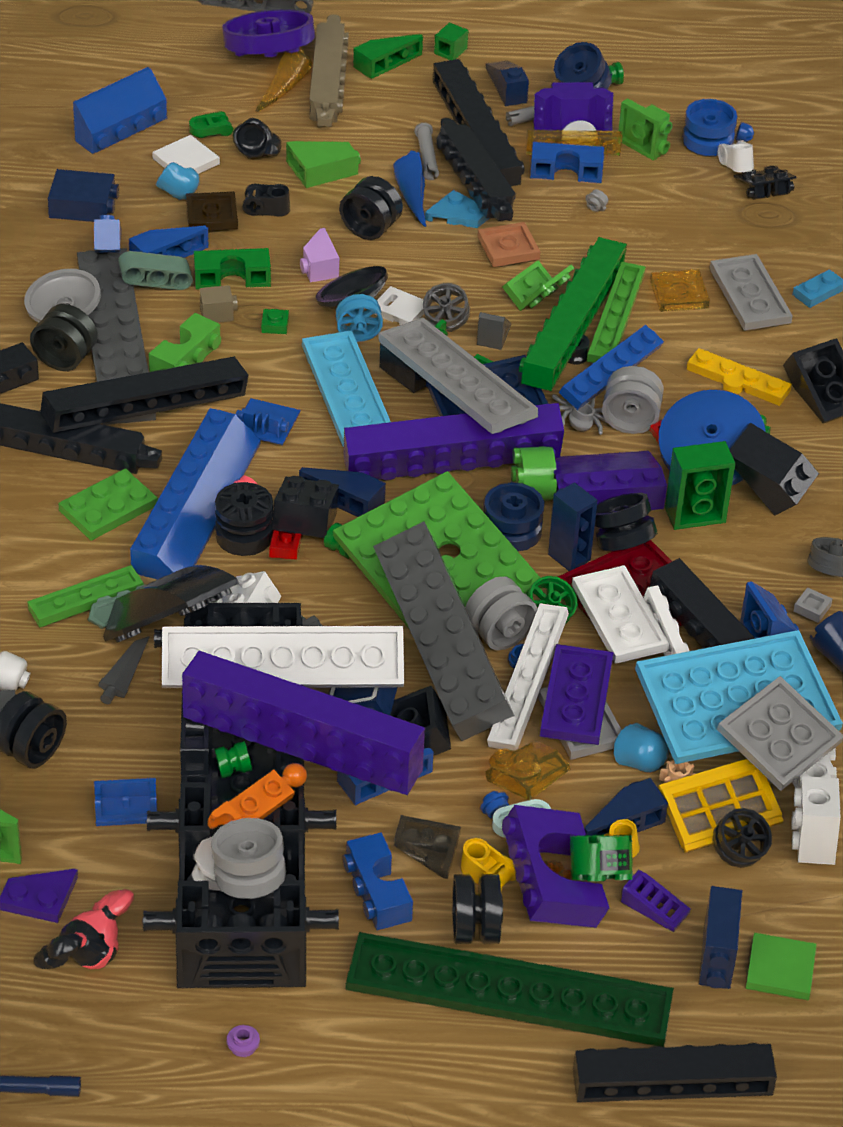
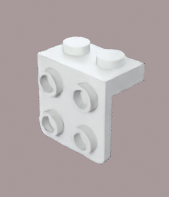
M263 571L236 576L239 584L230 588L232 593L210 603H278L281 595L266 572Z

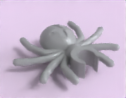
M556 394L552 395L553 399L562 404L559 405L560 410H565L561 416L563 426L565 425V418L570 414L569 423L575 430H589L594 420L598 427L599 435L603 434V427L599 419L603 421L605 419L603 415L598 414L602 412V408L594 409L595 397L577 410L568 401L566 402Z

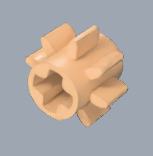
M668 760L666 762V769H661L659 780L667 783L694 775V765H690L689 762L675 764L674 760Z

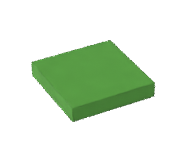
M754 932L745 989L809 1000L817 944Z

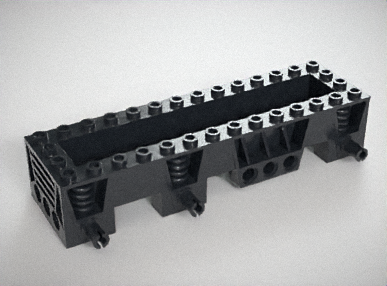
M208 603L196 611L185 614L184 627L303 626L301 603ZM154 629V648H162V630ZM182 692L179 808H176L175 811H147V831L175 830L179 836V881L176 908H173L172 911L143 910V932L172 931L173 934H176L177 988L306 987V933H309L310 929L339 930V909L310 910L309 907H306L305 832H308V829L336 830V809L308 810V807H305L303 784L297 788L291 787L295 791L293 798L263 819L277 826L283 836V856L286 874L283 883L273 892L257 898H237L227 895L221 890H210L209 881H194L191 874L197 864L194 858L197 847L202 840L212 837L223 826L219 825L214 829L209 828L208 818L210 814L226 801H231L272 770H275L282 777L283 770L287 765L299 763L304 766V760L184 718ZM245 741L252 771L242 773L241 771L236 772V770H233V774L230 777L222 778L215 749L225 747L230 750V748L234 747L235 743ZM239 905H245L250 908L246 912L234 910Z

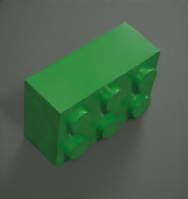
M726 441L673 448L665 510L674 530L726 523L735 469V461Z

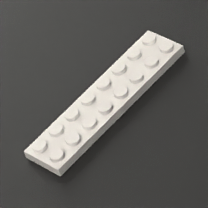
M403 626L162 627V688H182V673L199 650L308 688L404 687Z

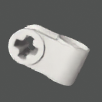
M743 140L732 145L719 144L718 158L722 165L731 168L735 172H748L754 169L752 144H748Z

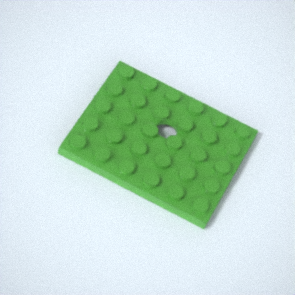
M448 471L333 530L334 539L407 627L408 624L373 546L419 523L425 522L438 549L446 544H452L459 548L460 554L457 557L453 558L449 555H443L442 557L465 607L473 593L485 582L493 578L505 576L512 579L524 594L540 578Z

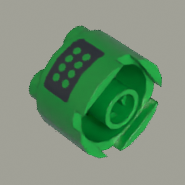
M632 835L570 836L572 880H633Z

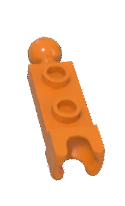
M291 763L283 770L282 777L275 770H272L231 801H226L215 809L208 818L209 828L214 829L219 825H225L231 821L243 818L264 819L293 798L295 791L291 787L297 788L305 783L307 779L306 769L299 763Z

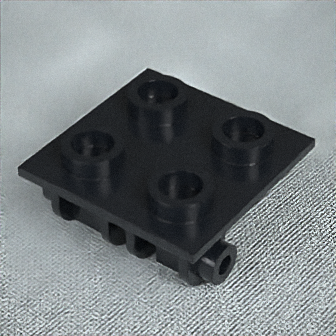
M766 166L762 171L753 169L734 175V178L749 184L750 188L746 189L748 198L758 199L770 197V195L789 194L794 190V183L790 180L797 179V176L788 173V170L779 169L778 166Z

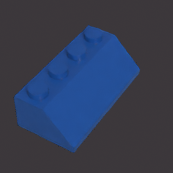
M146 67L74 101L75 141L94 154L167 119V99L151 68Z

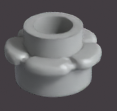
M595 189L586 195L587 206L590 210L594 212L606 210L605 206L609 200L605 193Z

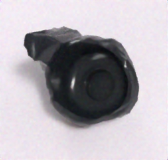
M249 118L234 129L233 142L236 148L248 159L260 158L264 155L273 158L281 151L282 146L279 136L272 133L269 127L259 119Z

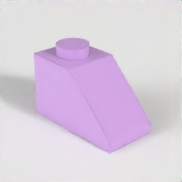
M325 228L319 229L303 247V258L300 259V267L302 273H306L310 282L339 277V256Z

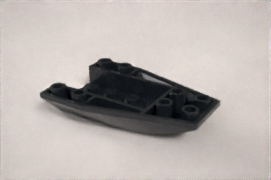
M206 565L188 566L115 599L103 635L106 642L115 638L118 643L141 633V627L179 612L180 616L196 611L210 602L230 595L232 593L230 588L239 584L238 579L221 569Z

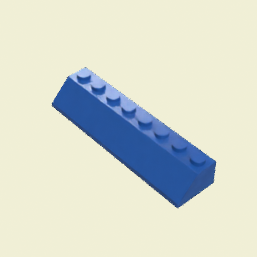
M213 408L208 410L130 549L131 565L138 575L159 579L182 568L196 565L215 529V499L217 494L224 487L233 484L245 474L260 446V439L236 414Z

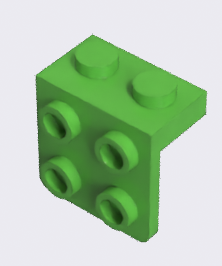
M538 260L507 282L502 288L520 311L528 305L532 309L543 298L551 295L571 278L569 273L574 267L571 264L552 278Z

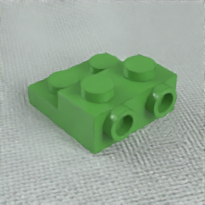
M628 98L621 102L617 141L654 161L661 155L666 154L670 148V142L667 141V136L673 127L672 122L669 121L670 114L652 104L645 108Z

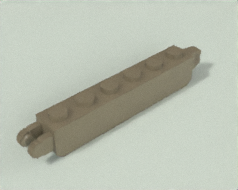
M335 14L329 15L327 22L317 24L309 118L317 121V126L332 127L333 122H337L338 113L343 111L349 33H345V23H341V18Z

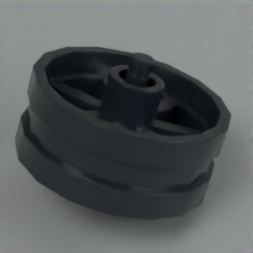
M740 808L732 810L718 822L713 831L712 841L715 851L722 860L732 866L743 868L752 866L768 852L772 845V833L769 824L763 816L754 810ZM731 820L735 830L725 826L726 821ZM740 820L745 821L747 825L742 827ZM724 834L732 837L728 843ZM751 841H760V850ZM745 847H746L754 856H751V857L745 856Z

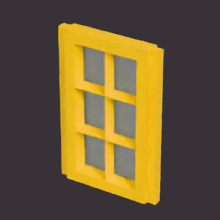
M748 759L658 786L659 791L668 802L667 813L681 848H683L685 853L713 845V831L716 825L726 814L734 809L746 808L754 810L763 816L770 827L784 822L783 814L767 777ZM740 820L742 827L747 825L745 821ZM726 821L725 826L735 830L732 821ZM724 834L726 840H729V839L732 838V837H730V836Z

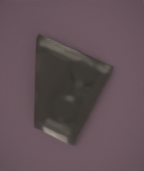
M401 815L394 837V846L442 878L448 879L461 827Z

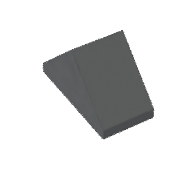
M480 312L477 345L502 350L511 328V322L505 317Z

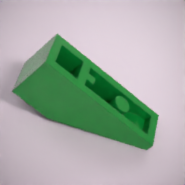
M414 34L369 40L354 48L353 67L370 79L382 75L421 56L423 52V35Z

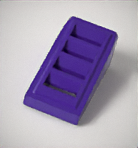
M638 870L633 875V880H629L623 887L621 903L672 932L678 928L690 913L691 908L641 870ZM660 903L664 904L661 909L657 908ZM673 909L675 911L671 917L667 916L666 914Z

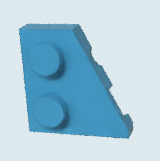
M455 190L451 191L425 212V220L432 222L434 217L447 219V224L464 225L472 228H478L488 220L473 199Z

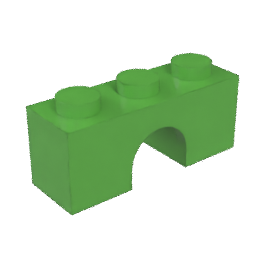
M194 313L180 325V344H173L163 340L149 353V372L203 362L205 357L213 350H216L221 343L220 324Z

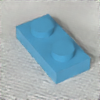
M829 269L794 287L793 296L811 308L842 292L843 279Z

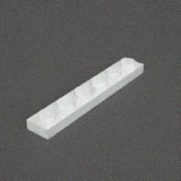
M539 604L505 692L515 716L501 723L493 724L487 739L490 748L517 752L554 655L556 644H558L569 615L567 607Z

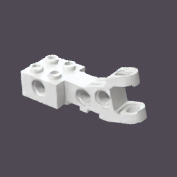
M835 748L792 782L795 787L794 806H798V808H795V812H792L791 829L797 830L793 831L792 850L798 851L799 863L835 865L841 818L839 778H836V767H833L830 761H835Z

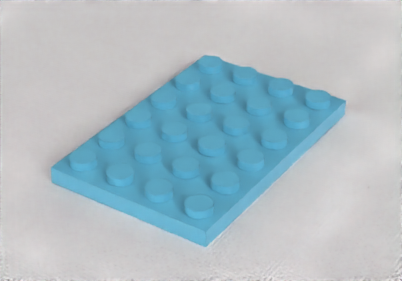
M799 630L636 662V673L675 764L738 752L739 750L717 730L718 724L779 676L792 686L838 731L841 730L843 725Z

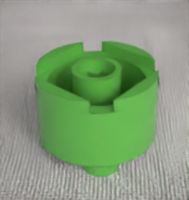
M546 446L513 448V462L516 466H511L512 482L533 487L542 495L544 501L553 500L557 487V479H554L556 461L553 448Z

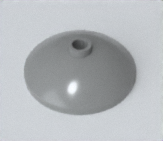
M61 269L45 274L37 279L27 290L24 303L29 316L37 322H40L47 312L58 304H70L89 315L100 301L101 289L97 279L90 273L79 269Z

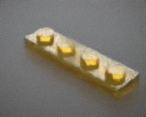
M527 130L526 155H532L533 142L600 146L604 147V156H620L622 131Z

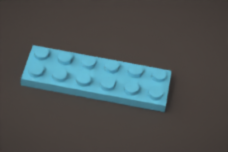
M352 331L302 338V348L343 447L344 428L391 422Z

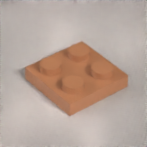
M525 222L478 229V239L493 267L540 259V250Z

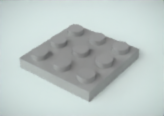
M781 676L727 716L717 727V730L780 791L843 741V734Z

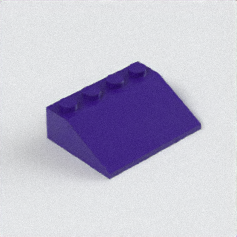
M649 451L560 456V458H555L556 470H554V479H557L556 492L575 482L597 499V504L611 497L623 494L645 493L648 495L651 510L664 509L667 483L661 465Z

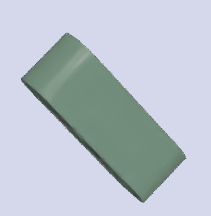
M127 251L121 254L118 259L122 279L130 285L184 290L193 283L189 263L183 257Z

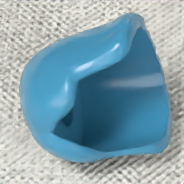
M171 162L159 176L156 187L164 190L174 198L185 200L186 193H195L197 190L199 174L191 167L184 168L175 162Z
M639 723L629 724L622 729L615 739L613 748L615 760L619 765L636 768L648 773L660 769L665 764L669 753L665 738Z

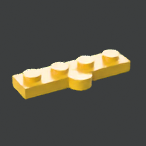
M700 348L697 349L687 362L686 370L722 383L724 391L734 394H740L743 388H745L744 390L747 394L780 406L791 392V383Z

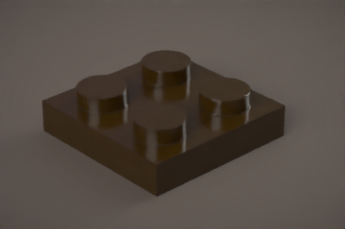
M235 191L186 193L188 227L206 226L208 230L224 231L238 229Z

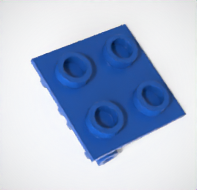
M250 398L246 407L242 410H237L236 415L260 440L283 445L300 410Z

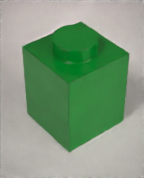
M449 22L435 34L434 54L448 60L457 59L468 49L469 30Z

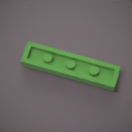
M130 565L27 601L28 610L40 628L91 610L92 604L96 603L98 598L108 595L113 598L117 596L118 592L124 590L132 592L136 590V587L144 585L133 566Z

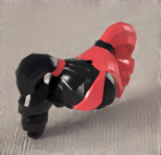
M128 889L112 891L96 902L92 910L75 916L71 922L63 927L58 937L52 939L49 945L43 946L34 956V965L40 969H55L63 966L67 962L68 957H72L79 965L88 969H101L114 959L118 951V927L115 919L128 910L134 900V894Z

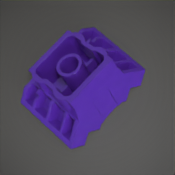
M593 82L552 83L550 88H543L535 93L534 142L564 144L562 141L563 129L574 121H586L591 123L597 131V138L594 144L605 148L612 143L613 92L605 88H594Z

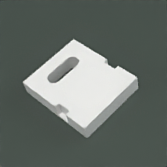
M390 286L377 299L381 307L382 317L391 322L396 321L399 325L420 319L424 315L423 299Z

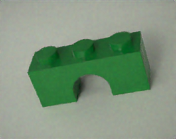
M269 248L194 251L195 288L221 286V280L231 275L243 278L246 287H271Z

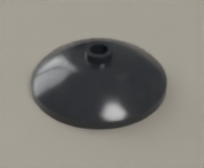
M370 266L346 273L322 287L316 294V300L320 306L336 309L343 299L355 294H365L374 298L387 281V270L382 266Z

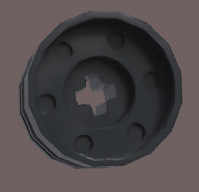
M240 482L224 487L215 499V535L217 544L224 551L238 556L256 555L265 551L270 546L273 535L272 495L266 488L255 483Z

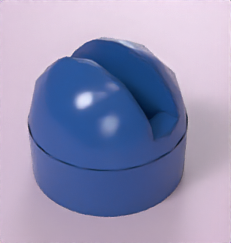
M741 122L735 140L751 141L754 135L752 126Z

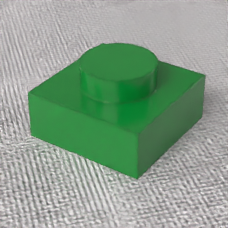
M263 309L261 333L287 334L289 310Z

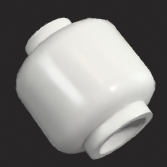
M7 651L0 653V690H15L16 692L18 687L25 688L31 675L30 672L26 671L28 665L25 659Z

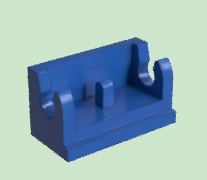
M156 778L94 781L96 826L147 824V811H157Z

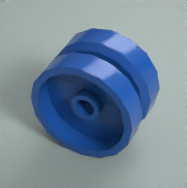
M701 99L688 105L682 137L684 145L696 154L717 156L719 144H734V130L737 124L736 110L730 104L716 99Z

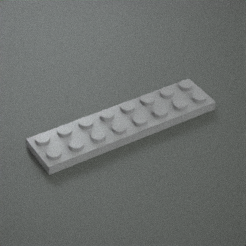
M420 318L378 333L379 342L491 434L502 432L504 429L524 424L538 417V408L426 319Z

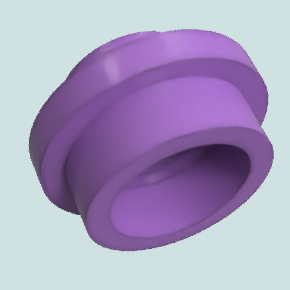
M247 1025L236 1026L227 1035L228 1048L239 1057L252 1055L260 1043L257 1030Z

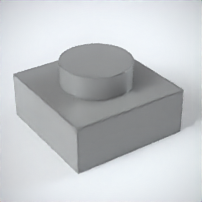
M807 587L795 603L793 612L819 623L830 609L832 598Z

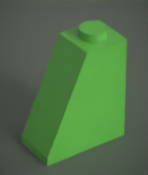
M286 142V162L305 188L358 175V165L361 163L360 154L357 150H354L349 142Z

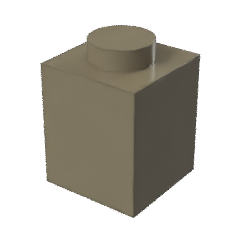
M230 285L199 288L201 316L217 323L234 321L233 311L238 310L237 296L231 293Z

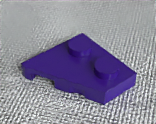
M67 869L8 878L0 896V910L59 923L78 879V870Z

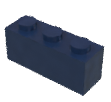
M575 482L559 489L554 494L548 555L568 571L591 561L598 501Z

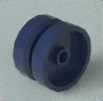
M580 42L568 46L558 55L554 64V72L559 83L593 82L594 88L608 89L612 81L610 67L604 60L600 49L592 43Z
M510 482L499 484L487 493L484 502V513L517 551L528 550L541 539L545 502L537 490L522 483Z

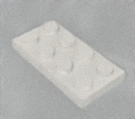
M625 565L573 577L572 587L609 652H614L613 661L615 664L668 651L669 642Z

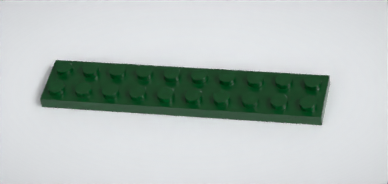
M363 932L358 934L346 980V990L660 1047L665 1046L674 990L672 987Z

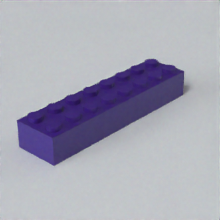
M559 403L535 405L538 408L537 418L491 434L467 413L344 428L343 451L346 471L362 472L377 479L392 480L402 476L418 477L428 473L443 474L453 470L462 469L470 471L478 467L489 466L495 468L503 464L514 463L513 448L552 447L555 458H560L564 426Z
M200 650L182 673L184 718L407 796L423 771L425 727Z

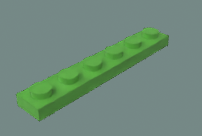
M621 262L591 343L587 362H596L621 343L645 275L646 266Z

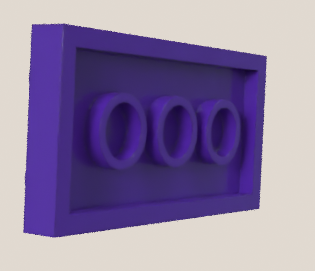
M556 644L540 728V737L599 745L614 652Z

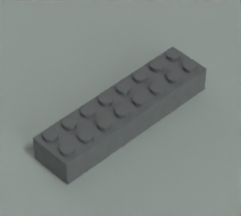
M425 522L419 523L373 546L448 718L461 741L491 728L493 724L501 723L515 716L437 544Z

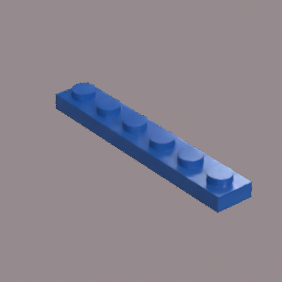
M644 325L563 385L558 393L579 410L606 389L607 380L614 371L621 367L637 366L658 350L664 341L647 325Z

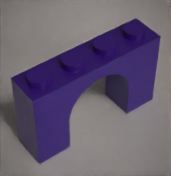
M514 804L508 816L502 822V832L507 840L509 856L514 864L516 880L520 885L523 904L527 909L530 921L597 928L610 909L602 884L563 878L553 872L540 856L542 852L571 856L570 836H586L580 813Z

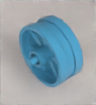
M355 294L343 299L336 308L338 331H352L356 342L372 339L383 327L381 307L372 296ZM374 313L377 314V317H376V318H374V317H369V316L373 315Z

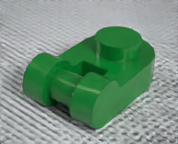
M223 111L192 117L189 121V131L197 138H205L216 134L230 136L234 131L228 116Z

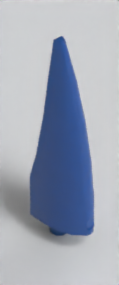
M410 151L408 155L399 158L393 164L394 174L407 205L420 223L426 227L423 209L425 180L420 152Z

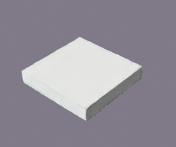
M192 135L152 152L153 159L164 168L171 162H175L184 168L191 167L199 174L220 164V157Z

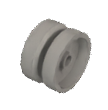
M627 366L614 371L607 380L602 414L605 421L612 428L623 433L637 434L650 430V425L659 420L664 391L661 379L654 372L644 367Z
M505 576L496 577L485 582L473 593L465 607L476 632L479 633L482 640L490 648L497 651L508 649L526 637L538 609L536 604L526 594L522 593L520 587L512 579Z
M243 818L221 826L213 835L211 848L215 862V880L218 888L224 893L237 898H257L273 892L283 883L286 874L283 856V836L279 828L273 823L259 818Z

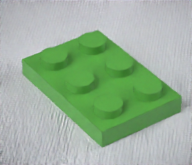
M125 468L58 504L59 511L92 541L153 509L158 501V497Z

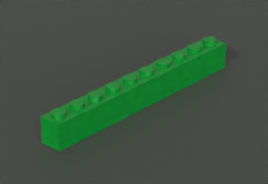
M598 237L594 246L590 245L587 257L582 258L580 269H576L574 272L573 281H568L565 294L561 293L558 306H553L550 319L546 318L543 331H538L535 344H530L527 357H523L520 362L521 384L552 391L581 341L583 334H585L611 289L621 262H625L627 244Z

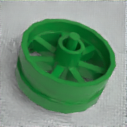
M541 577L526 592V595L537 607H539L540 603L567 607L569 615L565 624L574 615L578 606L574 589L559 577ZM540 588H547V595ZM533 593L541 600H533ZM564 599L566 605L560 603V601Z

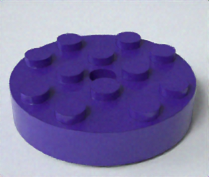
M267 10L248 13L232 18L222 26L224 46L226 49L235 52L236 56L264 54L265 57H274L278 55V52L294 53L299 51V47L312 42L315 38L313 16L298 10Z

